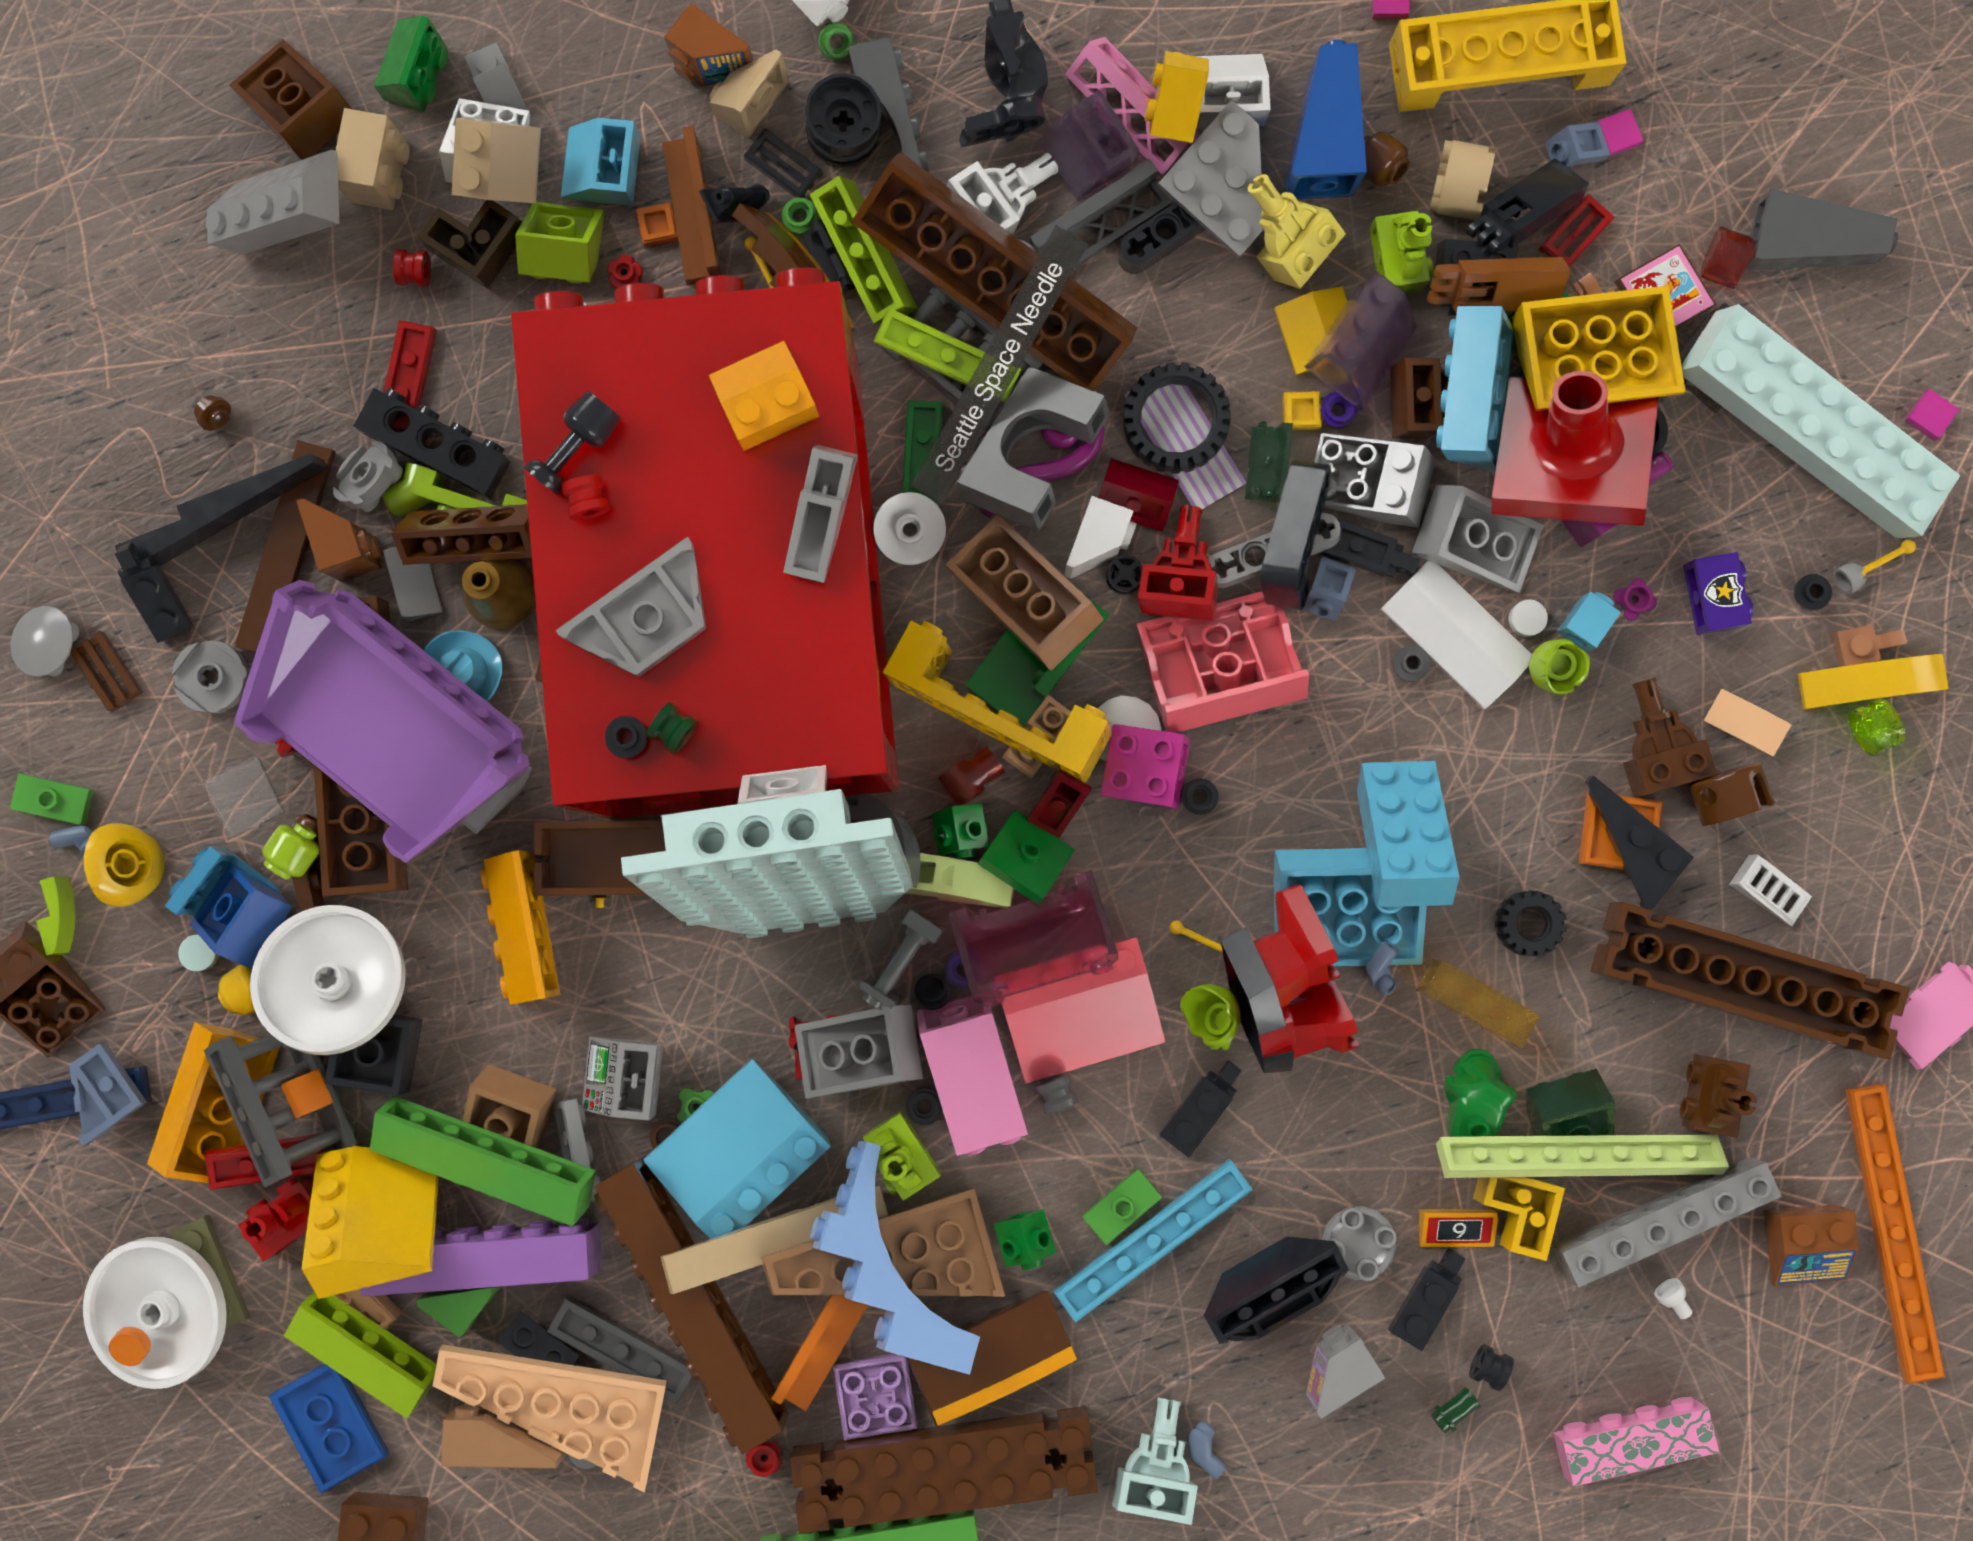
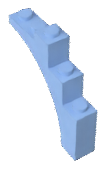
M858 1141L857 1147L851 1148L847 1158L846 1169H850L846 1184L842 1183L837 1192L835 1205L839 1207L838 1213L823 1211L821 1218H815L810 1233V1239L814 1240L812 1248L855 1260L853 1267L847 1268L843 1278L842 1289L846 1290L844 1298L886 1310L885 1316L879 1318L874 1332V1339L878 1340L877 1348L970 1375L980 1336L957 1328L930 1311L908 1289L893 1266L881 1237L875 1207V1174L881 1146L867 1141Z

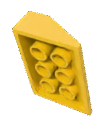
M1669 286L1522 302L1512 316L1517 353L1536 411L1549 410L1552 390L1556 381L1563 375L1573 371H1588L1601 377L1607 385L1608 403L1681 395L1686 392Z
M352 1146L317 1155L301 1270L318 1299L432 1272L439 1176L423 1172L400 1161L388 1159L384 1155L371 1151L370 1147Z

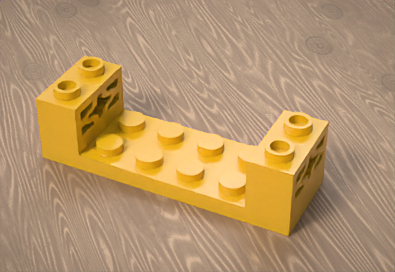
M1556 0L1405 19L1399 21L1389 42L1399 113L1434 108L1441 94L1445 91L1572 76L1574 90L1610 86L1627 64L1617 0Z
M910 621L883 671V674L894 687L1054 770L1061 769L1080 781L1087 782L1112 735L1109 721L1105 719L1106 714L1103 711L1089 704H1086L1084 709L1074 705L1055 743L1051 740L1052 736L1036 727H1032L1029 732L1022 728L1023 726L1018 723L1019 719L1003 710H999L998 714H995L986 707L987 703L970 693H967L964 698L953 690L954 686L939 678L953 653L946 642L947 638L942 635L943 631L927 621H923L921 625Z

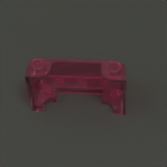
M1092 870L1074 875L1076 883L1067 891L1064 885L1057 886L1058 893L1045 896L1040 905L1031 900L991 913H987L986 908L979 910L980 916L968 915L966 907L948 912L974 1002L982 1003L984 1007H991L1002 1003L1005 1000L1004 997L1091 972L1093 975H1099L1113 969V964L1118 960V951Z

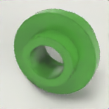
M830 23L819 34V48L823 55L831 60L845 59L849 56L848 46L854 45L853 34L844 24ZM838 34L841 38V43L838 47L832 48L830 39L833 35Z
M794 198L788 201L782 210V220L785 227L795 234H804L812 230L810 224L818 219L815 205L805 198ZM803 212L807 217L804 221L797 222L794 220L795 214Z

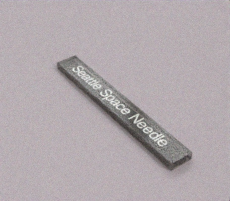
M1057 224L1055 225L911 487L942 504L944 503L957 480L960 469L966 464L1089 243Z

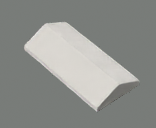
M1429 560L1380 609L1418 647L1425 650L1428 656L1484 710L1505 692L1529 666L1532 654L1442 567Z

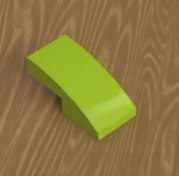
M52 876L40 880L50 916L36 920L46 956L70 953L75 930V901L70 877Z

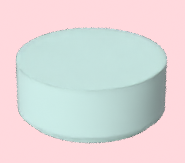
M199 935L187 937L179 947V960L185 968L191 971L208 970L219 959V955L215 954Z

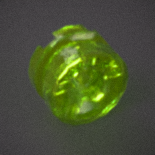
M1882 698L1869 702L1867 707L1855 708L1848 715L1849 726L1856 742L1870 756H1876L1885 752L1887 747L1894 748L1899 746L1905 740L1903 723L1898 713L1888 701Z

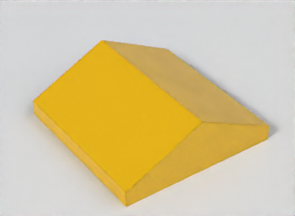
M1343 286L1312 291L1274 308L1295 376L1365 354Z

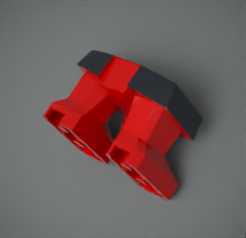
M1300 884L1276 892L1275 904L1278 932L1253 941L1247 927L1220 940L1229 990L1238 1001L1240 1023L1264 1073L1292 1071L1294 1058L1327 1047L1341 1053L1360 1047L1358 1041L1353 1036V1034L1358 1033L1355 1020L1334 979L1340 977L1338 970L1333 965L1339 962L1337 954Z

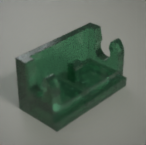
M1262 421L1251 429L1244 499L1280 503L1288 476L1293 423L1282 422L1279 426L1273 427L1267 426L1268 423Z

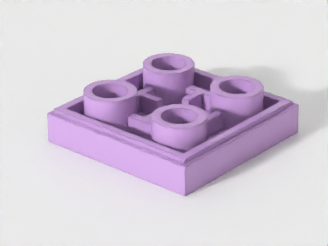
M893 1353L834 1363L833 1370L844 1440L918 1428L907 1357Z

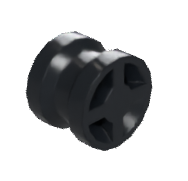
M1121 555L1113 559L1109 564L1106 574L1109 588L1120 595H1128L1136 591L1140 586L1143 568L1140 561L1129 555Z
M1483 1344L1474 1355L1469 1377L1477 1382L1484 1380L1489 1383L1490 1388L1499 1392L1505 1387L1511 1376L1514 1359L1507 1354L1498 1355L1494 1353L1492 1347Z

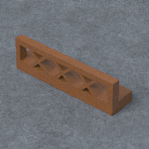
M693 126L682 127L683 139L662 142L684 277L687 285L696 283L698 280L706 277L722 275L712 216L708 213L706 204L699 193L701 189H707L699 140Z

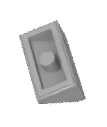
M396 547L384 549L383 553L402 619L410 622L442 613L443 608L430 563L403 565Z

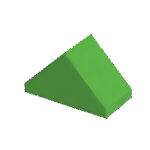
M500 1286L428 1292L417 1299V1306L457 1337L461 1338L469 1332L499 1291Z

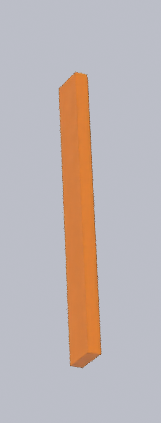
M1876 1083L1845 1089L1903 1381L1913 1384L1945 1378L1887 1086L1885 1083Z

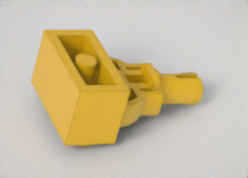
M1165 51L1163 64L1156 63L1152 86H1157L1155 99H1148L1144 121L1150 122L1151 136L1193 143L1209 75V59L1185 55L1179 52Z

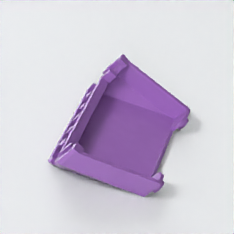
M302 580L275 590L234 724L254 742L274 743L280 739L285 740L390 826L383 835V842L393 856L400 858L405 863L412 860L440 840L528 769L530 765L528 756L522 753L521 748L523 741L522 730L354 594L339 589L336 590L335 594L315 590L314 583Z

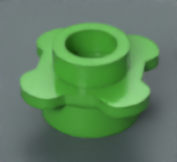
M691 1088L683 1089L679 1094V1098L682 1101L681 1111L677 1116L679 1122L683 1123L696 1111L693 1108L694 1104L701 1106L714 1092L709 1089L703 1092H694Z

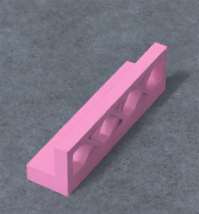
M1106 37L1089 41L1065 73L1072 83L1147 160L1151 159L1162 176L1170 171L1183 153L1200 136L1196 131L1193 143L1151 136L1150 122L1146 121L1147 133L1137 134L1131 127V113H1140L1145 118L1148 99H1155L1157 90ZM1087 60L1096 68L1097 83H1088L1078 73ZM1106 88H1116L1121 93L1122 108H1112L1107 103ZM1155 139H1165L1175 149L1166 161L1156 153Z

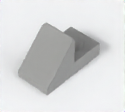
M497 42L464 56L473 75V81L484 103L528 110Z

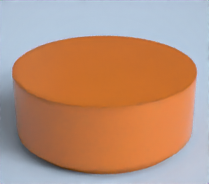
M136 1327L121 1328L109 1343V1352L113 1359L125 1366L140 1364L151 1350V1341L148 1335Z

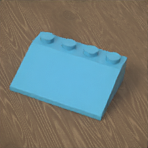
M1367 848L1275 850L1273 880L1275 932H1278L1275 904L1276 892L1300 884L1335 949L1339 962L1334 963V966H1366L1384 940L1390 941L1399 949V952L1389 965H1422L1427 906L1377 907Z
M751 1058L649 1153L643 1161L693 1222L712 1239L746 1227L825 1153L831 1145L827 1133L754 1058Z

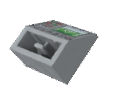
M589 1036L582 1101L583 1110L617 1118L648 1121L654 1118L657 1110L663 1043Z

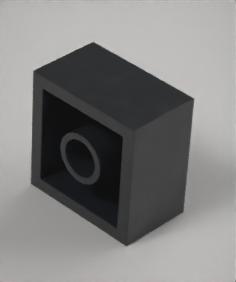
M394 1014L387 1025L366 1043L346 1052L329 1055L324 1083L391 1095H401L410 1092L423 1019Z

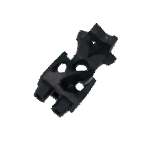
M993 0L989 2L991 16L986 20L984 55L987 75L993 86L1006 99L995 110L966 118L965 128L962 129L959 138L961 148L997 139H1005L1006 142L1012 141L1019 135L1040 127L1045 122L1042 99L1048 85L1046 61L1042 50L1026 30L1023 22L1024 14L1022 11H1013L1011 0Z

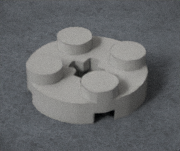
M381 441L371 442L375 446L368 450L363 446L357 448L347 457L337 472L336 478L341 482L339 490L333 487V494L337 500L349 509H361L364 512H370L378 505L380 496L387 490L390 484L397 482L402 475L403 468L398 464L396 453Z
M220 641L197 642L186 647L179 654L173 665L172 675H175V693L181 702L193 710L221 714L233 708L241 701L250 668L247 666L241 653L228 644ZM217 669V677L219 678L217 683H211L207 687L204 684L207 680L206 676L203 675L205 670L214 671Z

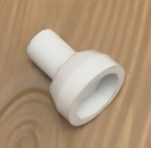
M1668 1279L1656 1288L1654 1295L1659 1303L1667 1308L1672 1307L1680 1319H1686L1692 1315V1309L1684 1300L1686 1296L1685 1287L1679 1279Z

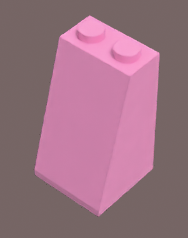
M986 990L949 1000L940 1009L929 1010L922 1008L916 1010L919 1034L956 1155H976L984 1151L988 1146L998 1143L1002 1145L1013 1144L1019 1141L1022 1136L1028 1135Z

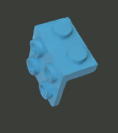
M210 846L208 849L201 850L192 862L194 868L187 877L178 880L169 892L171 898L165 904V907L176 915H191L195 917L230 862L244 869L279 893L281 891L277 885L228 848Z

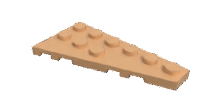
M441 1345L433 1387L473 1407L478 1405L496 1414L497 1419L507 1424L512 1422L528 1430L529 1435L578 1460L585 1459L603 1468L602 1472L614 1478L617 1475L633 1483L634 1488L645 1493L667 1380Z

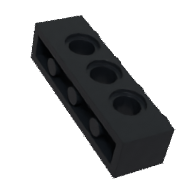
M373 388L353 427L360 433L376 441L383 442L389 448L491 500L510 464V460L503 455L505 451L503 447L488 439H485L482 444L470 438L473 432L455 422H452L449 427L437 421L440 415L425 406L420 405L418 410L406 405L407 398L390 388H387L385 393ZM408 416L410 418L409 427L403 432H395V421L399 417ZM433 433H441L443 435L442 444L436 449H428L426 446L427 438ZM465 450H474L476 453L475 461L469 466L459 465L460 454Z

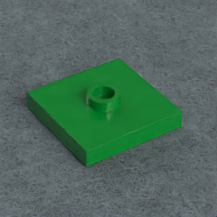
M1014 810L978 865L1040 905L1075 849L1059 838L1027 821L1028 818Z

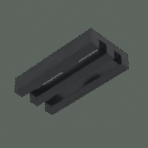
M766 128L744 154L745 161L795 198H805V193L812 189L815 180H819L823 175L819 167ZM765 141L809 172V175L805 177L763 146ZM758 152L801 185L798 187L755 154Z

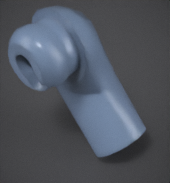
M85 825L50 832V842L54 849L75 845L79 851L84 853L87 841L94 831Z

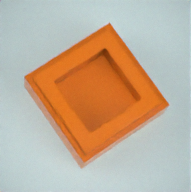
M671 202L636 209L644 247L678 241Z
M319 1069L281 1085L295 1119L333 1103Z

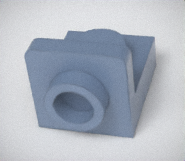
M1599 122L1566 126L1545 142L1550 161L1556 158L1569 169L1578 164L1602 161L1610 155Z
M1322 556L1303 610L1313 613L1317 617L1335 621L1346 602L1356 569Z

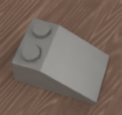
M1436 485L1412 553L1441 567L1515 593H1520L1543 525L1528 517L1491 514L1492 500L1464 486Z
M895 1005L892 1009L885 1006L882 1010L875 1008L795 1025L805 1099L923 1079L911 1005Z

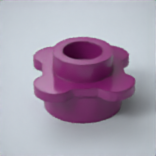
M1641 578L1633 579L1628 587L1624 589L1619 588L1613 594L1614 601L1620 603L1624 610V617L1629 621L1638 619L1640 613L1646 610L1651 611L1657 605V600L1653 596L1651 589L1646 586V582ZM1633 596H1636L1638 598L1637 603H1634L1632 601Z

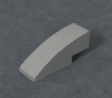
M816 445L812 448L804 489L800 492L783 573L822 583L825 582L842 523L858 454L822 445Z

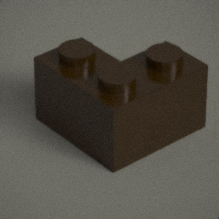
M486 200L468 227L437 207L417 238L428 251L488 289L515 250V234L522 222L518 216L493 200Z

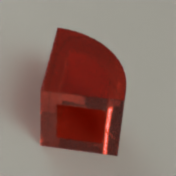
M1719 225L1705 255L1700 277L1735 289L1755 252L1753 237Z

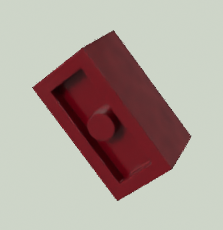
M1111 458L1098 498L1133 510L1131 522L1163 532L1179 480Z

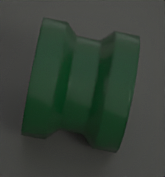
M668 702L653 719L646 732V736L653 741H662L666 744V750L676 755L694 733L698 721L691 716L684 717L679 713L676 705Z

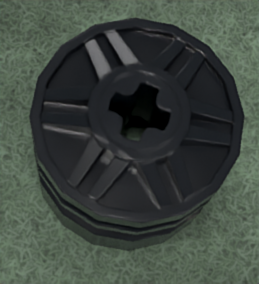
M841 73L829 75L820 80L808 94L805 106L807 140L814 154L825 163L840 168L856 166L867 160L877 148L881 132L882 113L880 99L873 87L858 76ZM840 122H847L845 132L839 131Z

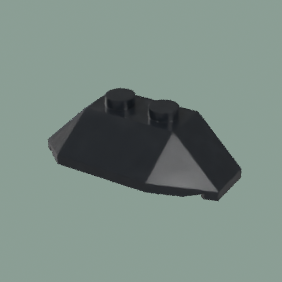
M1287 1236L1223 1272L1203 1316L1219 1344L1228 1343L1229 1340L1247 1341L1260 1339L1323 1303L1336 1287L1340 1277H1344L1349 1268L1334 1241Z

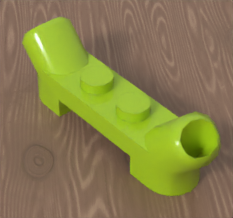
M412 463L406 464L402 480L391 484L382 494L388 509L393 515L398 517H404L410 511H416L428 504L437 505V510L496 506L443 489L446 480L444 476L435 470ZM506 494L502 506L527 504V500Z

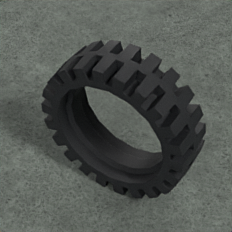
M1175 362L1167 363L1164 367L1156 366L1152 368L1151 372L1143 374L1137 383L1135 382L1126 399L1123 412V428L1127 443L1132 447L1133 453L1137 458L1140 457L1143 463L1149 467L1151 465L1156 467L1157 471L1164 472L1166 470L1171 471V474H1179L1180 471H1186L1187 473L1194 471L1197 467L1201 468L1210 459L1215 457L1227 438L1231 421L1229 399L1225 396V389L1221 383L1218 385L1216 378L1211 373L1208 375L1204 373V369L1199 366L1193 368L1189 366L1190 363L1184 362L1181 365H1175ZM1171 384L1186 385L1198 391L1208 402L1212 414L1211 429L1206 439L1196 448L1184 452H1168L1155 446L1145 435L1141 423L1142 408L1147 398L1157 389Z

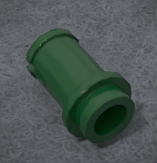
M1465 1387L1442 1407L1435 1406L1436 1411L1431 1414V1417L1446 1434L1449 1430L1452 1432L1456 1431L1455 1426L1481 1406L1470 1390Z

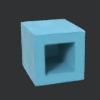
M1590 591L1579 598L1557 630V633L1588 652L1598 647L1621 612L1613 607L1614 602L1609 597L1599 592L1594 594Z

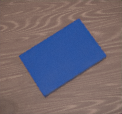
M325 1363L268 1395L321 1494L390 1454L352 1382Z

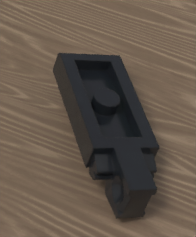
M1338 518L1337 520L1341 528L1340 540L1335 546L1319 552V554L1375 574L1392 578L1395 572L1412 577L1420 561L1418 558L1402 553L1404 546L1398 544L1397 539ZM1324 526L1321 534L1324 539L1330 538V531L1334 529L1333 526Z
M133 542L119 547L115 556L122 567L117 571L121 578L120 581L157 643L191 630L193 622L157 562L153 563L150 557L142 559Z
M1227 1060L1217 1075L1211 1070L1205 1077L1202 1075L1162 1128L1159 1135L1189 1158L1233 1100L1232 1097L1237 1090L1231 1085L1242 1070Z
M1447 1248L1439 1264L1432 1260L1428 1267L1424 1266L1388 1330L1405 1342L1423 1351L1459 1289L1458 1286L1462 1278L1457 1274L1465 1258L1456 1251Z

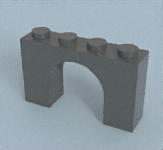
M1029 366L1022 378L1020 377L1016 380L1011 396L1006 404L997 410L993 424L987 434L982 435L978 440L971 460L968 464H964L958 473L957 485L963 500L1039 532L1057 503L1050 483L1011 467L1007 463L1010 450L1021 437L1041 429L1057 430L1092 444L1109 417L1105 396Z

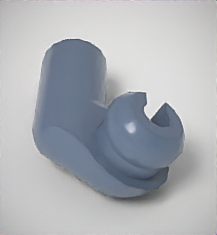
M1388 940L1382 942L1366 965L1370 985L1382 995H1390L1397 986L1396 980L1392 978L1389 964L1397 955L1399 949Z
M1199 1422L1196 1428L1192 1429L1189 1434V1454L1195 1463L1211 1477L1217 1479L1224 1472L1227 1465L1212 1453L1211 1439L1215 1436L1214 1428L1207 1422Z

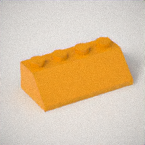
M522 850L484 859L485 868L481 869V881L484 889L489 890L491 904L487 905L488 919L491 926H496L498 940L494 941V953L496 960L502 962L504 976L500 978L503 997L509 999L510 1005L561 995L543 896H534V862H537L534 852Z
M194 1022L147 1162L150 1167L165 1178L209 1183L205 1152L245 1145L204 1050L217 1041L232 1036L235 1044L239 1046L260 1038L230 1028ZM280 1047L245 1060V1067L251 1079L258 1080L272 1073ZM265 1093L260 1094L261 1103Z

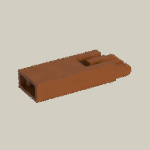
M1563 257L1459 260L1458 264L1437 265L1435 267L1434 276L1436 278L1432 279L1430 286L1432 290L1429 291L1427 301L1436 305L1451 304L1456 313L1457 306H1502L1504 311H1517L1522 302L1562 298L1571 269ZM1480 282L1479 286H1473V283ZM1484 282H1497L1492 286H1486L1484 284Z

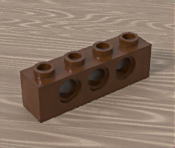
M527 504L410 511L391 532L403 565L532 558Z

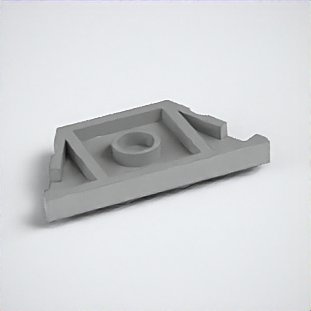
M686 537L558 628L556 632L563 639L640 677L707 629L693 543Z

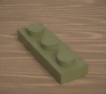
M204 1216L170 1231L172 1239L182 1242L195 1250L206 1260L216 1274L226 1302V1328L251 1317L210 1216Z

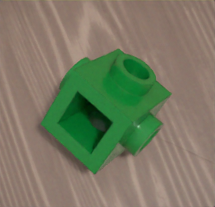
M982 804L951 806L932 813L934 840L938 847L939 856L954 855L955 859L967 860L976 857L975 851L989 847L988 827L985 823Z
M1044 1209L1018 1212L993 1223L1006 1267L1021 1265L1022 1270L1034 1269L1044 1264L1043 1258L1056 1253Z

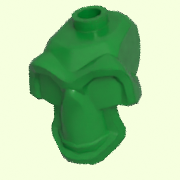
M1471 1049L1465 1052L1454 1064L1453 1071L1457 1076L1450 1075L1445 1077L1444 1091L1449 1101L1447 1131L1450 1137L1498 1136L1507 1108L1516 1099V1090L1501 1082L1500 1067L1488 1051Z

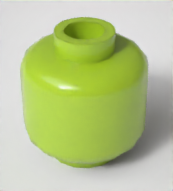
M299 822L294 827L286 824L280 825L262 848V854L266 859L263 864L273 873L287 880L291 876H303L319 855V846L313 840L317 834Z

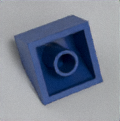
M230 862L190 925L215 954L252 969L263 943L279 925L288 919L289 911L293 906L278 891Z

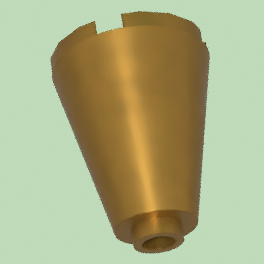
M513 559L484 560L471 564L463 573L462 587L466 608L471 616L482 625L493 629H508L531 614L535 605L534 579L521 563Z

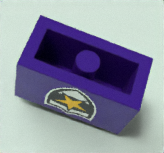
M1738 552L1694 559L1683 565L1696 635L1737 629L1752 624L1753 603L1750 597L1746 596L1744 585L1746 581V568L1744 563L1739 560Z

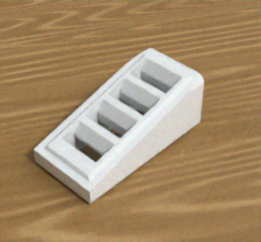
M1758 854L1748 855L1729 883L1731 887L1788 926H1793L1812 897ZM1760 871L1763 876L1757 885L1753 887L1751 882ZM1770 879L1773 880L1774 884L1766 895L1762 894L1761 892ZM1783 887L1786 890L1777 904H1775L1772 900L1779 889ZM1793 894L1798 899L1790 911L1786 913L1783 908Z

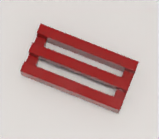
M1587 194L1538 250L1543 254L1546 252L1550 257H1563L1570 267L1615 217L1591 195ZM1588 205L1592 209L1590 214L1556 249L1552 244ZM1597 215L1603 218L1602 222L1569 258L1563 255L1566 249Z

